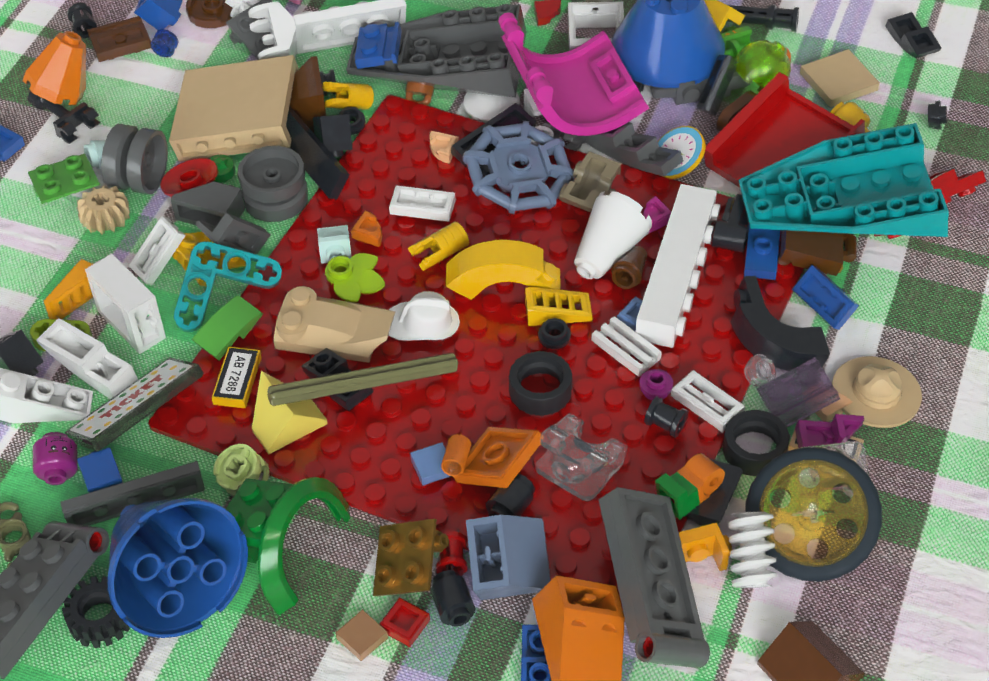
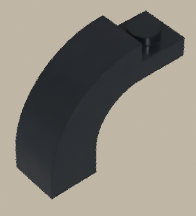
M744 276L738 289L734 292L736 311L731 320L732 328L740 342L757 358L776 368L797 373L820 372L830 355L822 327L801 328L780 322L766 308L756 276Z

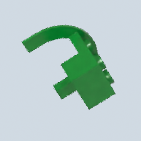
M309 477L295 484H286L246 478L225 508L235 517L241 531L245 534L248 547L247 562L256 563L258 560V574L262 591L278 615L295 606L299 600L287 582L282 560L284 538L295 513L306 502L318 498L328 507L336 521H340L342 518L344 522H348L350 519L348 503L339 489L327 479Z

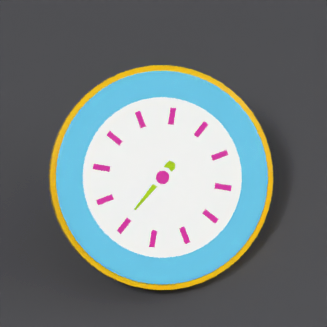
M681 126L668 131L658 140L659 147L681 151L684 160L666 176L662 177L668 179L681 178L698 166L706 148L705 139L700 131L691 126Z

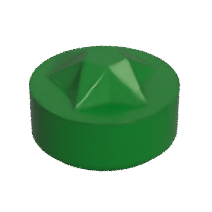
M215 155L209 158L216 163L218 168L217 177L213 182H226L234 176L235 167L232 158L227 155Z

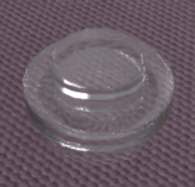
M758 354L751 357L745 366L746 379L753 386L767 387L774 383L776 379L775 366L765 355Z

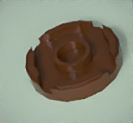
M187 0L186 2L187 16L190 22L198 27L219 28L226 26V22L232 19L230 14L233 8L226 4L225 0Z

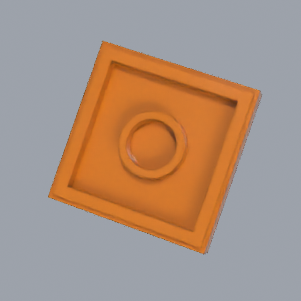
M488 427L469 451L463 473L460 476L453 477L457 483L508 488L544 439L541 433L536 430Z

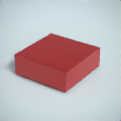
M399 597L379 625L387 631L388 636L411 647L429 623L430 613Z

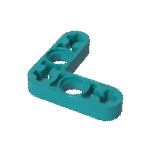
M206 241L198 243L191 252L174 311V320L177 327L184 332H193L201 327L216 276L270 289L277 286L281 280L282 269L280 264L271 258ZM205 249L211 250V256L220 259V253H225L222 264L223 269H217L219 264L213 260H208L207 264H202L201 258L197 256L198 253L204 254ZM234 257L242 258L246 263L245 270L241 273L231 272L228 269L229 260ZM251 261L257 262L255 269L265 270L267 266H271L272 272L277 274L276 277H270L269 281H264L263 275L254 271L253 278L247 277L251 271ZM193 279L204 280L207 289L203 294L194 295L190 293L188 285ZM185 297L193 302H203L201 307L195 304L193 313L198 319L197 321L192 320L189 325H185L184 319L180 317L181 313L186 314L189 309V302H183Z

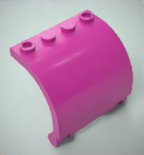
M507 12L499 17L498 23L505 33L501 37L538 110L557 130L577 136L598 135L625 125L649 109L604 30L573 50L552 55L539 54L523 46L524 33L521 27L517 25L518 22L513 13Z

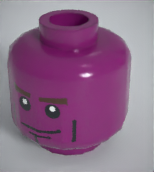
M61 432L46 433L42 438L38 439L33 445V473L36 477L50 485H60L72 478L78 471V451L75 441Z

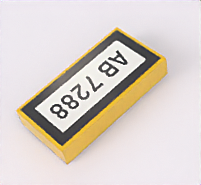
M228 347L212 395L213 405L246 408L262 358L260 350Z

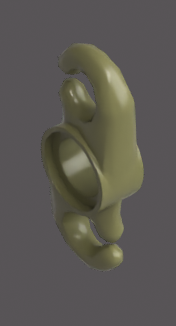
M14 502L0 503V515L6 510L15 512L10 519H0V549L4 552L5 561L10 562L7 564V568L11 565L14 556L19 554L21 547L31 540L28 528L22 521V514L16 512L19 510V505ZM12 531L22 532L19 540L12 543L4 541L8 533Z

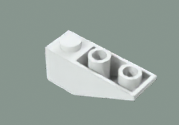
M0 368V420L10 423L84 420L90 416L93 391Z

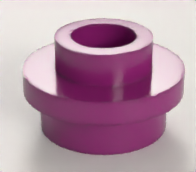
M652 369L646 371L640 378V389L649 400L653 401L656 396L665 399L672 391L673 379L663 370Z

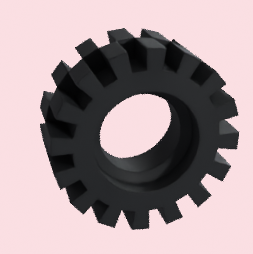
M97 576L90 577L91 584L86 585L84 580L78 583L80 589L76 590L74 588L70 593L71 598L67 597L63 602L65 608H62V613L70 633L77 642L80 640L81 644L88 647L90 641L94 648H100V641H105L106 646L112 645V637L115 636L119 641L124 637L121 630L123 629L127 632L130 630V627L119 617L112 606L108 592V577L106 576L102 577L101 582L98 581ZM110 604L112 606V610L101 619L87 620L85 618L86 612L95 605Z

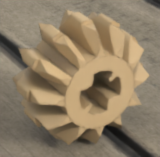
M104 184L99 189L93 187L91 192H82V199L77 201L79 220L83 227H87L90 233L99 231L103 235L108 230L115 233V228L125 227V220L130 218L128 199L124 192L118 190L117 186L108 188Z

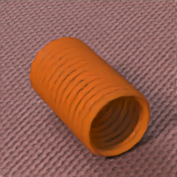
M456 434L448 440L441 469L449 476H460L464 471L471 447V442L466 436Z

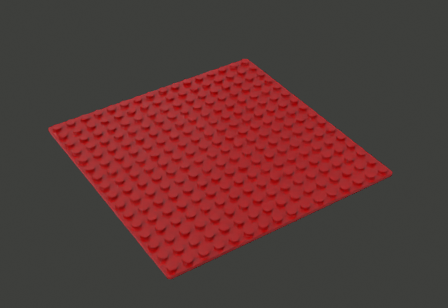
M388 95L353 141L352 150H347L339 160V163L350 176L337 200L328 198L319 188L268 257L277 261L281 266L282 276L279 284L270 289L248 285L240 296L263 313L244 339L238 337L231 346L255 349L261 352L262 358L246 408L213 405L212 395L226 353L219 361L202 348L190 365L193 366L183 373L148 422L149 427L154 432L217 456L232 445L246 444L267 462L269 475L291 484L309 477L327 479L339 489L349 506L396 524L437 519L436 530L441 532L457 531L466 536L464 550L469 551L466 520L489 517L486 502L498 487L457 483L453 476L422 486L412 464L410 453L443 442L446 449L449 438L456 434L466 436L470 440L471 450L488 427L539 431L544 440L518 473L527 477L535 487L533 500L521 517L542 518L544 520L551 580L557 575L616 586L620 599L599 499L617 487L657 494L655 480L665 473L669 476L673 475L684 467L688 460L696 454L702 453L709 459L716 460L723 445L725 431L722 433L671 397V393L663 399V403L678 410L684 408L689 411L687 421L678 437L670 436V431L655 424L651 426L645 424V415L652 400L646 398L640 389V378L642 375L638 377L591 341L592 333L595 330L601 331V326L604 323L610 324L612 317L615 316L617 318V315L635 296L643 300L667 225L647 234L635 245L644 248L648 255L644 264L641 281L637 286L630 289L618 287L612 280V268L599 279H586L577 272L574 260L589 220L590 212L562 202L558 198L556 206L551 209L541 207L515 211V214L508 213L509 210L484 196H476L472 191L473 183L469 170L454 156L449 164L437 159L431 152L429 138L431 131L457 136L461 140L485 123L394 95ZM564 147L570 167L574 170L576 164L579 161H583L587 154ZM549 155L551 164L557 165L554 155ZM516 161L514 164L517 168L526 167V165H521L519 161ZM621 164L620 175L617 174L614 178L611 189L639 203L643 207L640 212L643 215L647 202L655 196L672 212L680 185L689 184ZM548 177L545 184L550 189L557 179ZM495 184L493 188L502 192L498 185ZM396 185L454 192L456 201L450 221L390 214L389 205ZM536 191L519 193L518 198L538 196ZM504 193L505 195H507V196H509V197H510V195H511V193ZM717 193L716 204H721L718 219L722 220L728 199L732 197ZM365 210L375 215L381 226L382 242L379 247L353 239L351 236L352 228ZM453 222H458L464 228L469 239V245L462 250L478 243L493 240H515L538 246L543 249V260L560 269V290L589 293L592 321L566 323L571 331L570 342L560 349L546 348L538 339V331L542 325L528 326L525 305V288L528 286L516 282L495 283L483 289L471 300L446 287L447 262L462 250L422 271L419 264L424 258L433 254L431 248L414 256L411 255L407 248ZM712 222V223H711V226H714V230H715L716 222ZM348 225L351 255L367 253L377 256L378 262L372 270L379 274L385 282V287L373 294L361 293L359 301L352 303L389 310L399 303L410 301L420 292L432 291L441 294L449 301V305L458 313L460 320L458 330L451 337L443 340L403 341L388 336L387 340L373 351L370 362L346 359L349 369L355 371L453 353L456 359H458L457 371L372 388L373 393L349 411L329 396L312 399L327 419L328 424L268 454L252 432L261 370L283 383L310 379L303 371L302 365L315 356L313 354L275 349L274 334L277 317L286 294L291 289L299 286L313 289L317 297L345 301L335 294L334 284L326 279L325 268L328 263L321 264L317 228ZM780 230V240H779V251H778V255H779V253H780V248H781V230ZM711 241V244L704 245V248H707L704 267L698 266L697 270L701 271L697 289L691 288L690 293L694 294L690 313L684 312L683 317L687 318L683 336L676 337L673 348L652 344L662 351L661 359L647 371L659 369L667 372L673 379L674 387L694 370L742 403L762 361L740 342L731 325L732 317L736 311L734 292L738 289L744 277L747 242L744 252L740 253L713 247ZM777 262L776 280L757 278L766 308L779 321L794 292L792 289L799 281L805 269L793 266L792 262L785 266ZM267 266L265 270L258 271V273L263 275L264 281H269L270 277H276L277 275L272 272L271 266ZM575 304V310H582L581 304ZM562 305L563 308L569 309L568 305ZM608 336L606 337V338H608L610 341H612L615 345H617L619 348H621V346H620L618 343H616L614 340H612L610 337H608ZM536 351L552 352L562 357L569 364L572 372V393L569 402L564 408L554 414L539 416L520 410L512 402L509 393V373L511 366L521 356ZM632 354L630 355V356L633 357L636 361H638L640 364L643 363V362H641L639 359H637L635 356H633ZM539 373L526 377L522 380L521 385L531 392L546 393L558 388L560 381L549 374ZM690 383L691 386H693V387L696 388L698 391H700L701 393H703L702 390H700L698 387H696L695 385H693L692 383ZM714 399V402H716L718 405L726 409L728 412L730 411L728 408H726ZM573 443H582L590 450L592 455L590 463L581 464L573 458L570 452V447ZM684 516L680 520L675 517L678 532H681L688 521V517Z

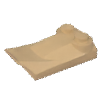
M299 286L291 289L285 296L276 320L274 346L278 350L313 355L327 348L344 359L370 362L373 351L387 340L396 311L317 297L313 289Z

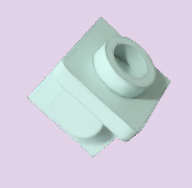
M348 225L317 228L321 264L328 263L336 256L352 257Z

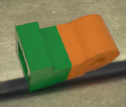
M702 453L696 454L688 460L684 467L673 475L669 476L665 473L655 480L657 495L670 497L674 516L680 520L719 488L724 480L725 472Z

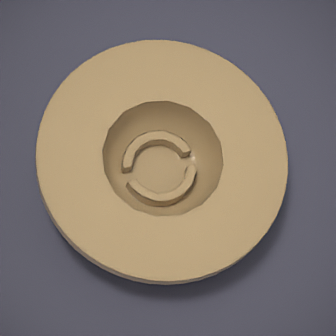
M873 356L858 357L841 365L833 377L832 391L843 394L852 401L851 404L843 407L842 411L846 415L864 416V425L876 428L897 427L910 421L919 411L922 402L920 385L912 373L894 361Z

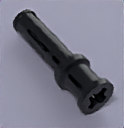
M728 5L745 15L742 23L766 25V28L769 30H773L776 27L791 29L792 32L797 31L799 7L784 9L777 8L776 5L768 6V8Z

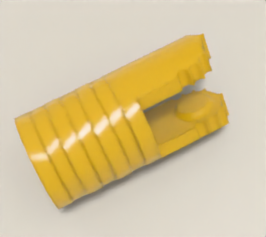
M323 82L322 84L323 91L336 92V98H330L325 101V108L344 109L346 107H356L359 110H368L373 104L374 92L368 84Z
M453 222L407 249L414 256L431 248L433 254L424 258L419 264L422 271L467 247L469 239L464 228L458 222Z

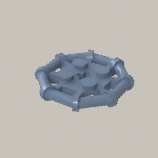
M524 120L520 124L498 127L488 125L484 127L481 136L470 150L465 151L463 155V162L467 164L473 183L472 191L475 195L484 196L509 210L508 213L515 214V211L541 207L551 209L556 206V200L559 198L563 185L565 183L569 184L570 181L575 179L573 177L574 170L571 169L564 150V141L561 138H554L529 125V121ZM531 139L540 143L538 147L531 144ZM489 144H493L496 147L490 153L484 152ZM549 155H554L557 165L551 164ZM516 161H519L521 165H526V167L517 168L514 164ZM480 165H488L490 174L483 177ZM548 177L556 178L557 180L549 189L545 181ZM497 184L502 192L494 189L492 186ZM536 191L538 196L518 198L519 193ZM504 193H511V195H510V197H509V196L505 195Z

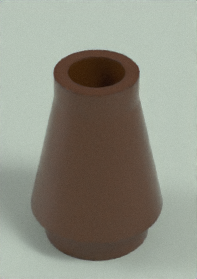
M634 246L612 266V280L618 287L630 289L640 283L644 264L648 256L644 248Z

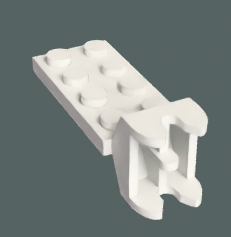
M405 0L361 1L355 5L333 6L326 10L314 12L304 11L301 14L294 15L293 18L276 1L251 8L248 11L250 18L265 19L257 20L249 25L250 30L253 32H270V34L262 37L264 45H273L274 47L261 51L258 54L259 60L294 55L296 58V54L353 45L355 37L359 35L360 27H365L369 24L380 25L387 23V26L391 27L395 26V22L400 24L406 23Z

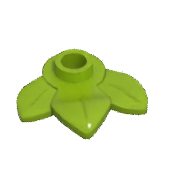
M359 253L350 258L336 256L328 262L325 268L326 279L334 284L335 294L347 302H358L361 293L373 294L385 287L383 278L372 270L378 262V257L375 255Z

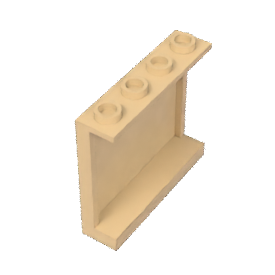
M294 55L185 70L169 138L170 145L178 161L210 158L215 155L228 156L250 153L255 149L265 146L290 147L291 137L287 130L286 122L294 76L299 69Z

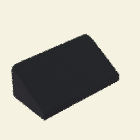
M719 55L698 102L697 109L716 116L737 67V61L729 55Z
M711 459L724 470V480L709 498L685 516L700 526L716 522L719 524L740 480L743 469Z

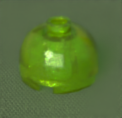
M754 40L749 42L734 57L737 61L736 71L748 84L754 81L760 87L757 91L760 92L779 72L790 77L791 65L786 55L787 49L777 41Z

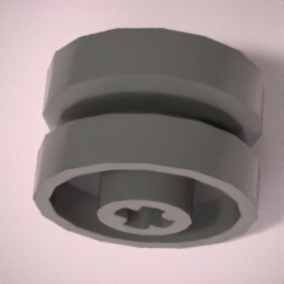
M116 124L112 127L107 135L102 152L101 168L104 183L109 188L117 186L120 190L131 188L133 192L155 193L165 174L168 158V145L163 132L148 128L139 130L137 126Z
M265 146L253 150L244 156L238 166V179L242 189L244 206L246 211L255 219L266 222H280L293 218L304 209L308 202V188L305 180L304 163L298 153L282 146Z

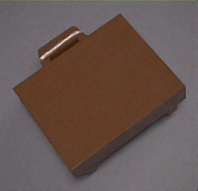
M781 230V248L778 255V263L785 266L792 262L793 266L805 269L814 265L825 274L837 276L843 269V261L849 263L857 259V238L853 234Z

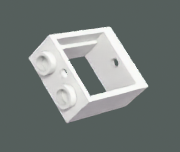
M623 1L568 2L569 51L591 39L576 38V28L617 29L624 19Z
M112 253L85 269L97 311L139 354L166 338L155 295Z

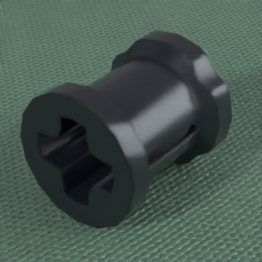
M79 2L73 4L68 9L67 15L69 20L73 22V32L80 35L81 38H89L87 30L97 27L96 21L92 18L90 6Z
M656 396L646 412L644 423L649 426L655 424L670 431V436L676 438L684 428L689 411L684 408L678 410L663 403V399Z

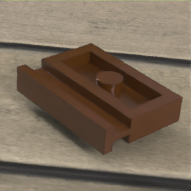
M139 16L87 30L98 62L112 60L116 57L152 48L148 32Z

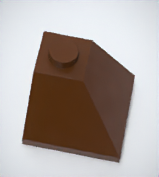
M317 56L310 57L295 73L290 99L291 108L313 133V117L326 116Z

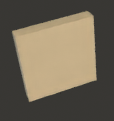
M849 49L802 65L800 68L802 77L829 107L879 90L880 82Z

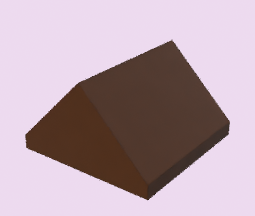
M813 621L789 622L757 662V665L772 681H859L865 674Z

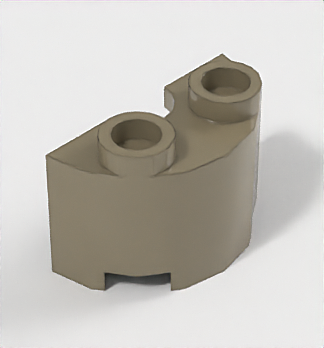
M588 151L583 161H579L575 166L573 177L576 179L570 181L569 184L565 183L559 194V200L591 213L594 202L601 192L605 191L604 195L608 196L612 191L615 192L614 189H611V185L616 175L621 173V163Z

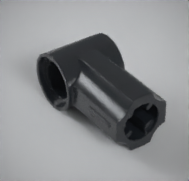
M737 194L728 199L722 220H717L712 246L743 253L749 233V221L742 195Z

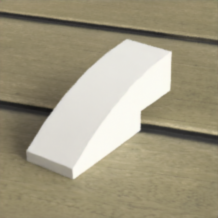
M60 318L36 340L42 348L68 370L111 400L139 381L132 366L108 352L104 343Z

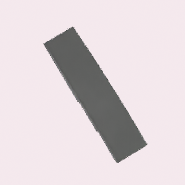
M630 122L606 133L587 136L586 143L594 149L621 163L656 175L666 176L684 161L681 151L659 147L655 136L635 133Z

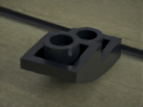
M327 348L302 365L303 371L310 379L351 371L346 359ZM368 388L329 397L349 411L371 395L373 389Z

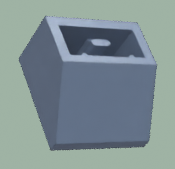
M495 515L466 520L473 591L481 601L540 592L551 581L544 520L542 518Z

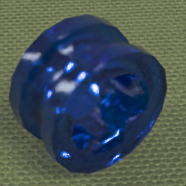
M161 29L155 33L150 45L154 53L167 58L174 54L179 41L174 33Z

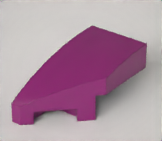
M835 414L832 422L798 420L795 426L798 449L817 447L837 452L862 426L864 416Z

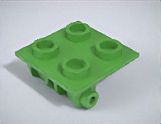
M85 153L69 156L63 161L50 165H41L35 170L28 172L36 196L39 197L41 204L100 185Z

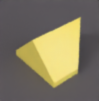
M261 370L252 432L268 454L328 424L327 419L312 399L272 406L267 397L268 387L283 384V382Z

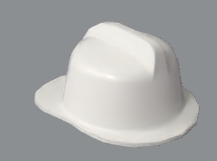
M423 291L416 294L410 301L399 303L389 309L396 312L388 336L403 341L443 340L451 337L458 330L460 324L459 315L449 305V301L437 292Z

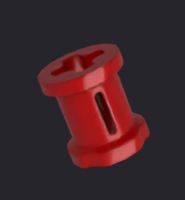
M457 531L442 532L448 536L449 544L442 552H439L436 573L454 570L459 573V576H463L468 571L467 562L463 557L466 536Z

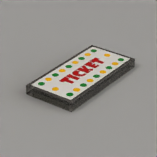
M169 357L65 431V434L73 439L76 444L99 452L201 378L204 373L199 364Z

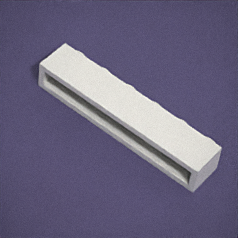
M685 184L680 185L636 320V333L652 344L673 348L676 337L683 336L687 318L683 317L684 312L690 313L694 294L690 293L691 288L697 289L701 271L697 270L698 266L704 267L707 248H704V245L711 244L714 226H711V223H717L721 204H716L717 191Z

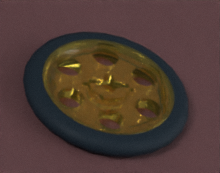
M804 447L787 451L773 458L759 471L752 482L745 503V512L773 514L774 518L764 522V526L775 529L778 525L786 524L793 529L794 539L788 544H781L776 541L773 533L765 536L766 541L775 543V548L765 551V554L776 558V562L770 564L771 567L786 576L802 581H827L839 578L855 570L870 555L877 543L882 527V506L878 491L869 475L855 461L842 453L826 448ZM805 469H812L819 475V484L813 488H806L800 483L799 474ZM838 484L848 485L853 492V497L847 503H839L833 498L832 489ZM776 489H783L789 493L791 501L785 508H776L770 502V494ZM811 504L815 505L818 511H834V513H824V515L819 516L817 523H811L810 517H804V515L792 516V514H802L808 511ZM842 519L853 521L857 527L856 535L850 539L840 537L836 531V525ZM815 539L823 541L828 548L827 555L822 559L810 557L807 552V545L810 541Z

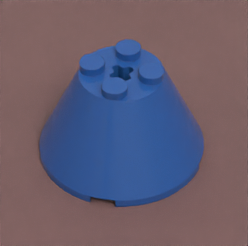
M636 0L616 29L611 41L632 79L658 88H679L680 83L695 80V84L708 79L717 57L725 54L724 39L704 0Z
M183 498L126 506L122 510L111 535L108 592L113 608L130 628L150 637H177L203 627L201 622L209 618L217 610L221 613L228 606L243 581L248 560L245 534L241 531L235 517L228 510L206 499Z

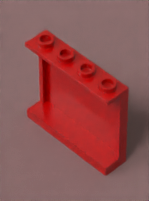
M779 72L706 145L704 153L705 166L740 187L739 179L824 140L865 133V121L860 119L855 126L851 125L789 89V77Z

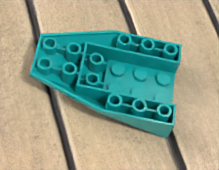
M917 123L824 140L739 179V186L751 229L948 237L949 210L941 189H934L924 164V142Z

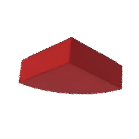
M561 0L534 1V11L538 26L549 24L552 18L560 14Z

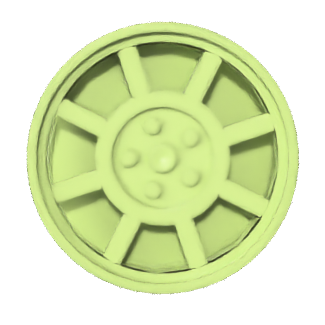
M235 444L226 448L216 459L213 468V474L217 479L216 482L233 497L246 478L258 480L261 472H263L261 480L268 481L269 478L267 462L246 444Z

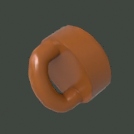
M407 82L405 99L428 106L433 97L434 87ZM413 95L425 96L422 101H415L412 98Z

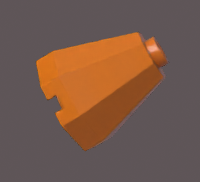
M71 31L60 32L26 70L22 81L25 84L31 83L29 89L33 94L54 104H62L63 100H70L69 105L75 106L82 99L86 90V44L81 40L80 35Z

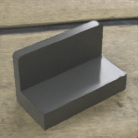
M227 212L217 226L198 220L195 224L213 243L253 254H258L271 235L264 228Z

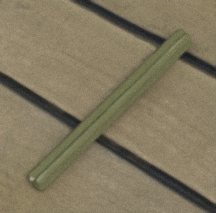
M448 353L272 385L268 387L267 397L272 406H278L454 373L457 371L458 359H456L455 354Z

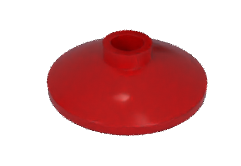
M206 158L182 162L163 176L160 183L161 189L165 195L172 197L174 194L211 183L217 177V165L214 161Z

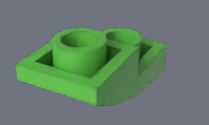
M237 295L221 307L191 340L220 361L227 352L228 347H231L238 337L244 339L263 313Z

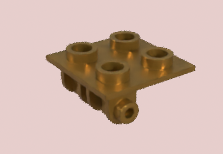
M437 519L380 526L373 596L430 591L434 552H442L449 544L448 536L436 530Z

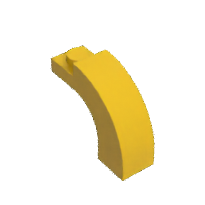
M493 240L472 245L459 252L447 262L446 287L471 300L486 287L500 282H516L528 287L560 290V269L543 260V249L538 246L515 240Z

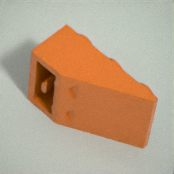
M556 575L532 598L551 681H621L625 617L616 586Z

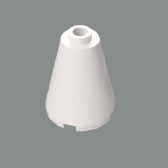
M604 191L596 198L574 260L577 272L586 279L601 278L648 234L652 227V220L649 215L645 219L640 213L643 207L630 197L614 191L608 196L604 195Z

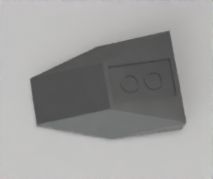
M502 4L497 7L488 8L475 7L470 10L461 11L448 10L400 24L402 33L398 63L394 64L390 60L385 61V65L357 69L354 60L358 41L357 36L355 37L347 64V74L404 84L407 82L433 86L434 89L516 98L520 72L501 37L505 33L502 31L498 20L504 13H513L517 19V25L521 27L524 33V46L526 27L521 4Z

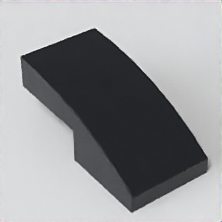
M912 12L887 20L885 27L891 36L912 57L919 58L941 50V46L928 26L922 28Z

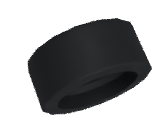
M536 351L521 356L511 366L509 373V393L512 402L520 410L531 415L544 416L561 410L569 402L572 393V372L569 364L562 357L552 352ZM541 373L557 378L560 381V385L551 392L535 393L525 389L521 382L530 375Z
M743 411L733 416L726 425L722 449L725 460L730 465L743 469L742 474L757 476L759 471L773 458L788 451L790 435L787 426L779 417L767 411ZM749 432L762 433L776 443V449L764 454L749 453L736 443V438Z

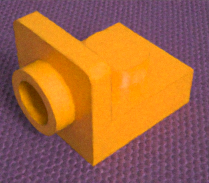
M717 522L679 532L686 562H699L713 555L719 571L727 570L732 545L729 543V537L722 535Z

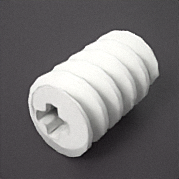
M766 512L731 514V516L738 518L730 521L728 528L739 533L730 536L729 543L740 547L730 551V557L741 561L731 566V572L742 576L731 581L732 587H771L772 585L767 584V581L777 577V573L767 570L766 566L775 563L776 558L766 555L765 551L775 548V543L766 541L764 537L774 533V529L764 526V522L773 519V514Z

